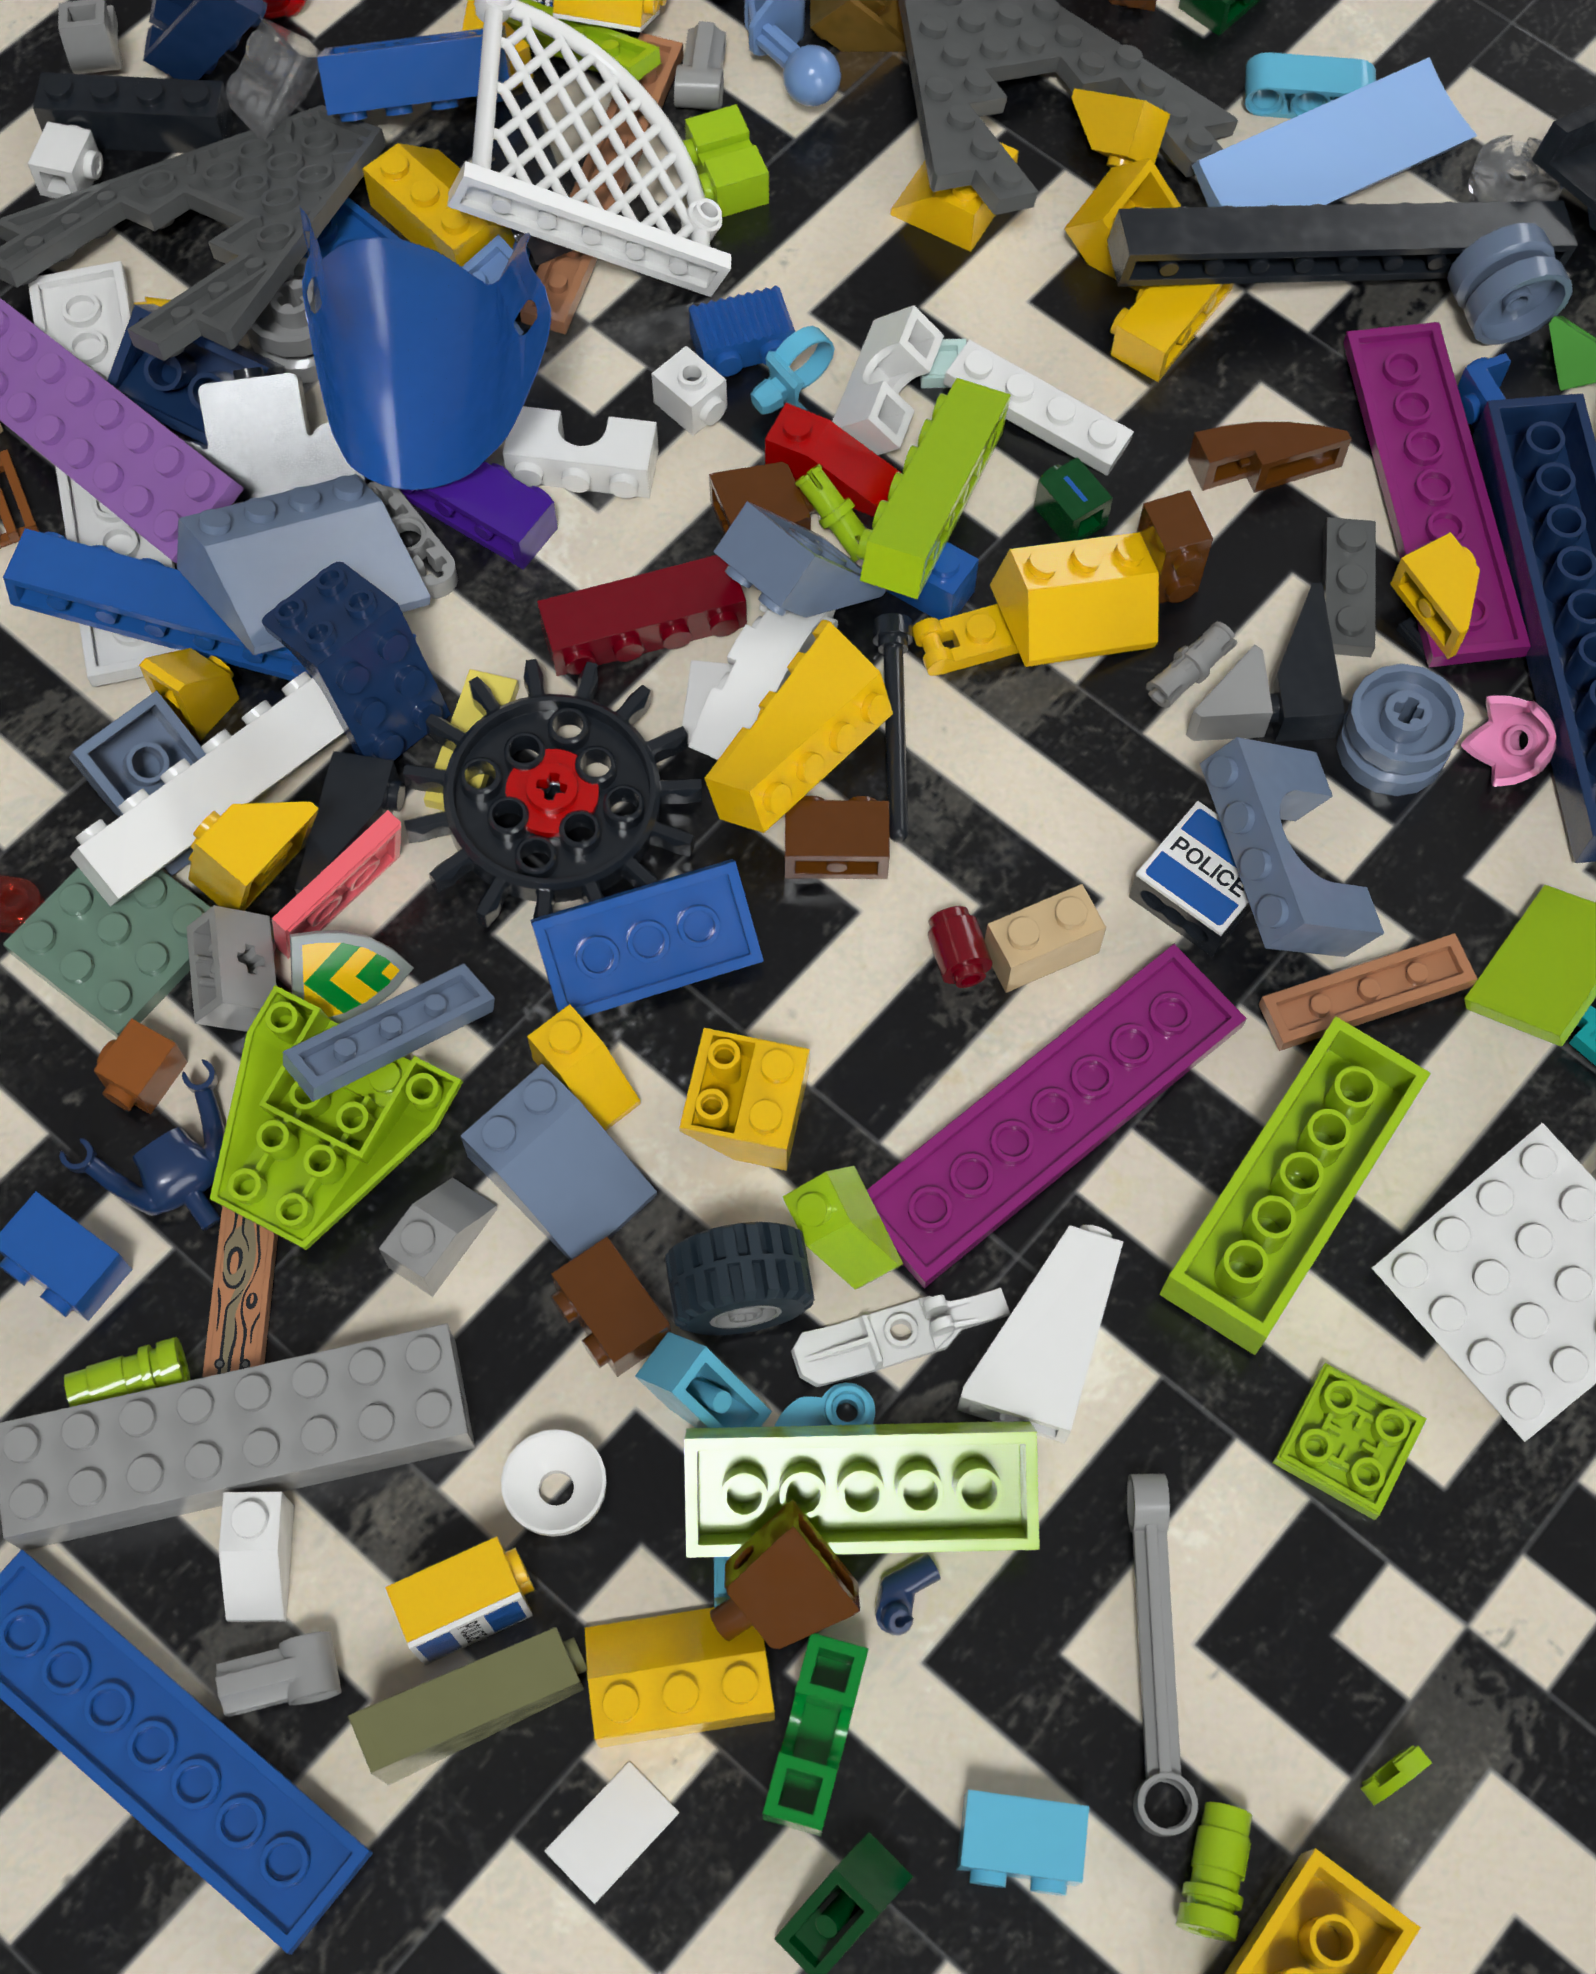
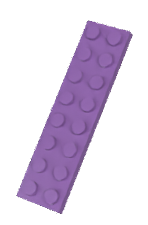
M0 298V421L177 564L178 518L201 513L207 509H217L232 505L244 488Z

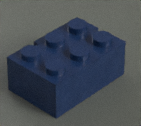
M152 0L149 19L152 25L147 31L143 61L175 79L199 80L204 74L210 75L214 71L219 58L227 50L230 52L234 51L242 35L250 27L256 28L261 23L267 4L263 0Z

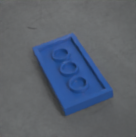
M733 859L530 920L558 1013L570 1004L581 1017H585L764 961L737 865Z

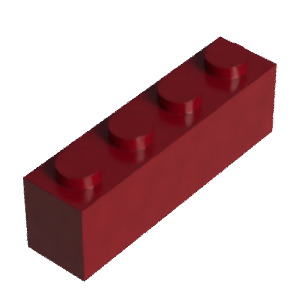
M718 555L539 600L537 605L541 628L556 676L568 673L580 674L587 661L596 663L597 666L614 661L628 662L637 659L644 653L664 648L678 649L684 647L690 641L713 635L716 637L730 635L738 629L744 628L745 624H747L746 598L741 584L726 574L725 570L728 564Z

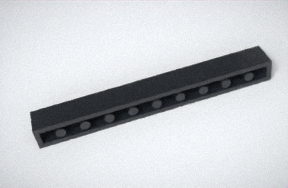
M1540 200L1242 207H1135L1118 210L1107 239L1118 287L1447 279L1452 264L1467 247L1494 230L1516 223H1535L1544 229L1554 248L1555 259L1560 261L1563 267L1578 246L1564 201Z

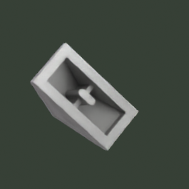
M1254 645L1195 708L1187 729V737L1193 741L1265 736L1273 710L1264 654L1261 648Z

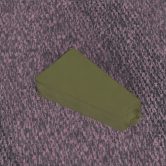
M555 1627L349 1715L348 1718L371 1774L387 1785H391L583 1691L584 1688L578 1675L587 1671V1665L575 1638L572 1637L563 1642L561 1635Z

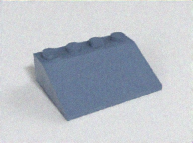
M357 474L340 476L333 480L305 487H296L289 491L261 498H251L245 502L217 509H207L201 513L178 518L177 569L253 655L285 647L266 631L262 623L263 617L281 601L313 579L321 570L335 562L345 563L396 601L402 613L430 605L431 596L382 500Z

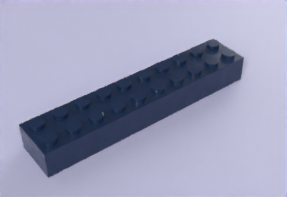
M1583 393L1490 400L1486 403L1473 438L1531 645L1526 654V661L1536 703L1548 713L1556 731V748L1550 762L1574 863L1596 862V441Z

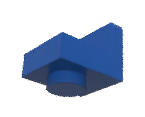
M1506 353L1489 359L1487 357L1478 358L1465 367L1457 387L1467 422L1472 425L1474 430L1477 427L1487 401L1506 399L1499 389L1511 363Z

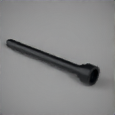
M900 613L883 614L873 620V643L878 647V651L883 654L884 685L893 714L885 721L889 837L894 842L904 841L909 833L903 654L908 651V646L913 642L912 619Z

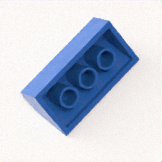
M504 25L502 26V37L507 38ZM483 28L325 48L317 56L327 115L339 114L341 122H349L368 118L367 110L385 108L386 116H396L412 113L413 104L430 102L432 110H443L458 107V99L476 97L477 100ZM501 48L498 82L504 83L511 77L509 57L505 50ZM497 93L496 103L504 101L501 94Z

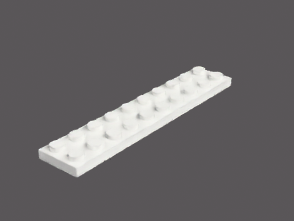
M117 261L38 276L36 280L28 284L34 325L107 381L132 314L126 273L122 262ZM56 466L67 540L89 546H106L118 554L137 559H154L166 567L175 569V564L171 559ZM79 623L87 678L92 687L144 677L139 664L145 658L180 650Z

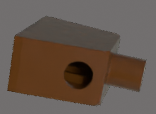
M777 462L709 474L710 503L724 535L747 501L811 530L810 514L817 511L800 488L794 484L796 481L789 465L786 463Z
M792 1500L782 1507L728 1559L725 1564L724 1587L730 1598L710 1611V1616L717 1631L727 1641H731L754 1626L771 1648L781 1649L860 1612L858 1582Z

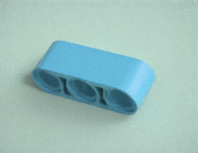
M1270 52L1260 53L1253 56L1246 64L1245 107L1249 112L1257 116L1292 119L1375 82L1376 69L1372 63L1362 59Z

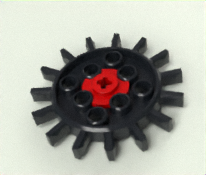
M531 659L526 660L523 677L528 697L501 706L495 699L491 689L478 676L469 681L473 704L483 717L467 732L460 730L445 719L430 714L425 721L428 736L438 744L454 751L450 757L447 769L405 765L403 776L407 788L442 793L444 811L418 816L404 821L409 843L427 841L445 835H450L458 852L438 864L429 873L431 885L436 892L440 893L454 885L464 875L473 870L481 879L490 884L479 899L476 910L478 924L488 928L499 915L503 903L509 895L529 901H536L533 919L553 913L554 903L584 899L588 903L604 898L602 891L612 887L623 878L628 880L635 888L659 881L653 872L640 863L651 845L690 857L694 849V835L680 828L659 822L661 805L702 802V780H660L656 763L685 750L688 743V734L682 726L667 731L649 741L644 740L635 727H633L645 715L651 705V692L644 685H641L629 695L623 705L615 712L593 701L598 691L596 663L587 661L578 677L576 693L574 696L545 694L544 675L537 660ZM564 725H574L582 730L573 738H563L555 733L557 729ZM523 749H529L538 754L537 758L529 763H519L512 757L516 752ZM601 763L607 766L609 771L603 776L591 777L585 774L583 769L589 764ZM479 774H486L495 779L490 786L482 789L474 788L468 784L471 778ZM619 802H630L637 807V810L629 816H618L610 809ZM506 813H514L522 818V821L512 828H503L495 823L498 817ZM576 827H585L594 833L585 842H575L567 837L568 832ZM536 852L543 853L550 858L549 862L540 868H530L523 863L527 855Z

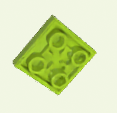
M1324 1363L1272 1463L1375 1520L1379 1517L1427 1418Z

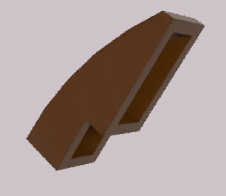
M1250 422L1224 425L1195 432L1187 461L1202 491L1247 478L1253 492L1256 493L1342 467L1352 438L1349 432L1345 430L1305 423Z

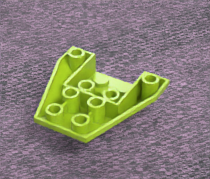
M274 985L247 1031L210 1199L307 1250L436 1131L463 1081L416 1056L412 1060L401 1057L313 1102L283 1066V1051L338 1025V1023L330 1020L321 1008Z

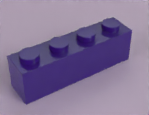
M484 461L469 475L443 486L420 490L399 489L411 504L523 570L558 529L554 501L537 486L528 487L516 480L507 469L497 463L489 464Z

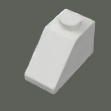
M223 1492L219 1559L225 1616L228 1622H286L294 1505L282 1492Z

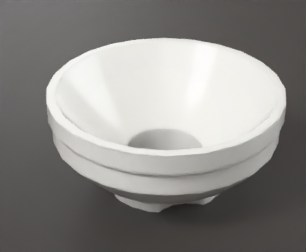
M558 1429L538 1432L520 1442L510 1453L503 1467L501 1478L502 1496L513 1518L527 1530L539 1535L552 1537L568 1535L588 1524L599 1511L607 1486L606 1470L601 1456L594 1446L580 1435ZM559 1473L568 1476L573 1481L574 1490L571 1498L566 1503L555 1506L542 1500L540 1487L549 1475Z

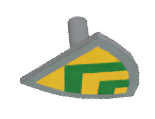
M344 930L310 931L290 934L292 994L321 1008L330 1020L338 1024L377 1006L391 995L414 969L394 949L366 935Z

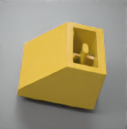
M704 1028L679 1131L733 1160L787 1171L809 1075L810 1049Z

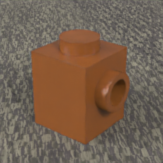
M131 1018L118 1038L109 1041L103 1047L98 1056L97 1067L94 1069V1072L105 1086L102 1094L111 1102L127 1111H130L135 1105L145 1112L152 1114L188 1062L175 1042Z

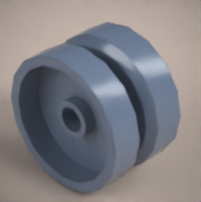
M1516 223L1501 227L1482 236L1459 255L1452 264L1447 276L1449 288L1458 305L1464 309L1466 321L1475 339L1489 345H1501L1516 341L1538 331L1562 311L1573 292L1571 280L1562 263L1555 259L1554 248L1544 229L1535 223Z
M1397 664L1379 668L1362 680L1352 696L1348 711L1339 727L1336 747L1342 766L1357 783L1375 793L1392 796L1418 793L1435 782L1462 733L1464 711L1459 696L1443 677L1425 667Z

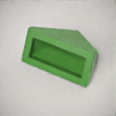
M1554 316L1549 323L1560 391L1595 384L1596 337L1564 316Z

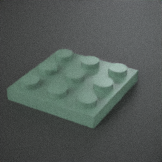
M78 867L3 945L11 955L118 1038L131 1018L141 1023L188 974L190 963L186 927L211 907L163 870L158 871L110 907Z

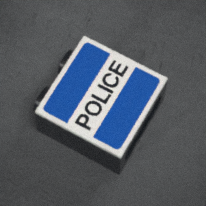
M1197 801L1137 871L1129 898L1211 957L1217 953L1250 913L1251 907L1217 812L1212 811Z

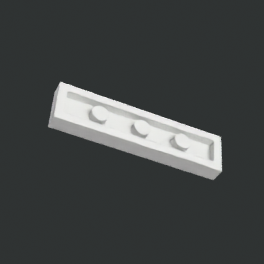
M970 339L945 374L943 384L950 388L956 378H960L1011 394L1006 416L1007 420L1074 458L1078 457L1083 463L1108 476L1131 441L1134 432L1131 429Z

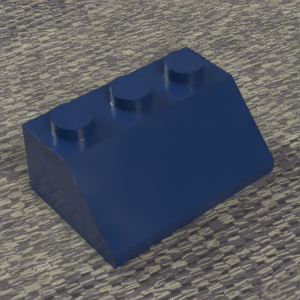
M135 304L107 382L161 424L208 445L198 389L201 385L234 380L233 370L263 367L264 376L282 374L285 366L238 344L230 350L203 336L187 345L179 355L163 361L133 346L127 330L160 307L155 304Z

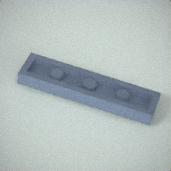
M462 964L283 1051V1066L314 1102L493 1012L495 998L465 964Z

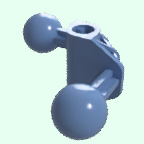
M744 0L745 27L749 30V50L756 56L769 55L783 68L785 88L796 102L805 106H819L828 102L839 88L841 80L840 66L835 56L822 46L805 45L800 47L797 45L805 33V0Z

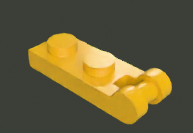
M998 604L940 620L937 618H926L917 622L912 627L916 645L924 649L925 655L922 660L927 673L931 676L946 674L1019 653ZM953 640L955 648L944 647L942 642Z

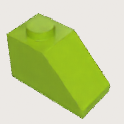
M855 1166L826 1171L782 1196L797 1228L803 1233L806 1246L855 1290L903 1265Z

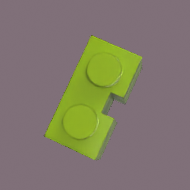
M737 104L685 119L686 140L682 141L696 168L705 198L711 199L719 205L722 217L769 204V172L757 146H752L748 127Z

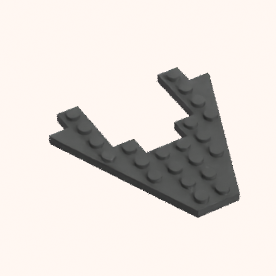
M898 0L929 184L933 192L971 185L994 215L1034 207L1039 193L1038 190L980 118L981 116L1003 113L1008 97L996 83L998 81L1056 72L1072 92L1076 88L1105 94L1116 93L1118 96L1145 100L1170 114L1160 147L1186 178L1196 176L1191 166L1192 164L1223 150L1215 139L1233 136L1238 123V119L1142 58L1143 54L1138 48L1118 43L1060 6L1056 0Z
M320 105L0 218V238L7 241V243L0 246V280L16 288L29 284L38 278L39 273L57 262L71 258L77 249L93 239L107 235L113 226L126 218L156 231L170 226L175 221V218L192 209L230 226L229 229L208 242L214 259L225 263V265L127 330L133 346L163 361L179 355L187 345L201 336L232 350L239 344L282 284L294 276V268L307 252L299 206L307 214L314 236L317 239L364 176L362 168L375 160L385 148L386 142L382 129L361 120L341 122L339 114L327 115L326 106ZM305 231L306 239H307V244H308V249H309V248H310V231Z

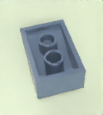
M748 501L714 550V553L728 564L725 570L727 575L747 588H750L753 584L762 592L758 600L781 616L788 610L807 618L882 597L887 590L860 581L862 567L822 535Z
M156 690L72 751L69 758L103 801L120 817L123 813L118 806L133 794L144 788L151 795L165 785L160 776L184 758L192 765L205 756L206 753ZM189 848L166 865L164 869L170 876H173L191 862L188 858L194 850Z
M543 1064L538 1066L461 1135L468 1158L570 1261L605 1237L610 1239L657 1196V1191L579 1099Z

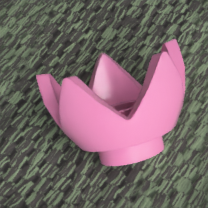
M1487 696L1486 708L1489 720L1474 730L1461 743L1462 748L1477 760L1492 767L1491 783L1493 787L1514 785L1536 776L1550 762L1556 748V731L1548 713L1534 701H1526L1512 696ZM1522 732H1525L1528 736V744L1524 749H1521L1520 746Z

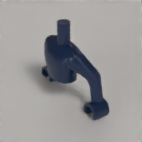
M202 1059L203 1065L209 1071V1077L205 1083L200 1085L191 1083L187 1074L184 1071L182 1072L184 1084L192 1093H195L202 1124L204 1147L202 1148L199 1143L192 1140L182 1127L174 1128L139 1150L132 1158L139 1170L143 1187L97 1157L95 1148L82 1138L79 1140L87 1150L85 1160L79 1164H72L69 1157L61 1150L59 1155L61 1162L72 1172L77 1174L87 1173L115 1197L143 1213L154 1216L186 1205L202 1231L210 1229L221 1221V1217L204 1192L213 1184L225 1132L222 1115L214 1094V1089L218 1083L216 1070L207 1060Z

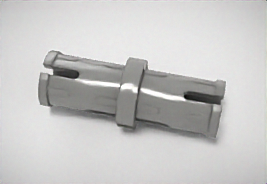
M1216 621L1189 647H1181L1174 654V660L1169 666L1147 683L1146 689L1150 690L1148 694L1152 700L1159 706L1168 708L1195 682H1203L1209 676L1210 669L1214 664L1236 647L1237 640L1233 639L1235 637L1233 631L1226 624Z

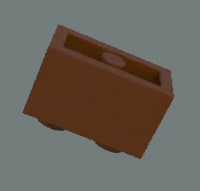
M1190 490L1143 503L1137 532L1141 533L1159 572L1158 604L1167 601L1172 603L1184 601L1198 592L1213 541L1212 534Z
M804 796L785 813V878L888 879L890 858L889 801H877L868 796H857L849 800H825L818 796Z
M605 1237L551 1274L557 1292L550 1297L556 1308L568 1324L575 1319L578 1320L588 1334L581 1341L590 1357L599 1368L608 1363L617 1377L652 1354L668 1331L671 1332L669 1322L608 1237Z

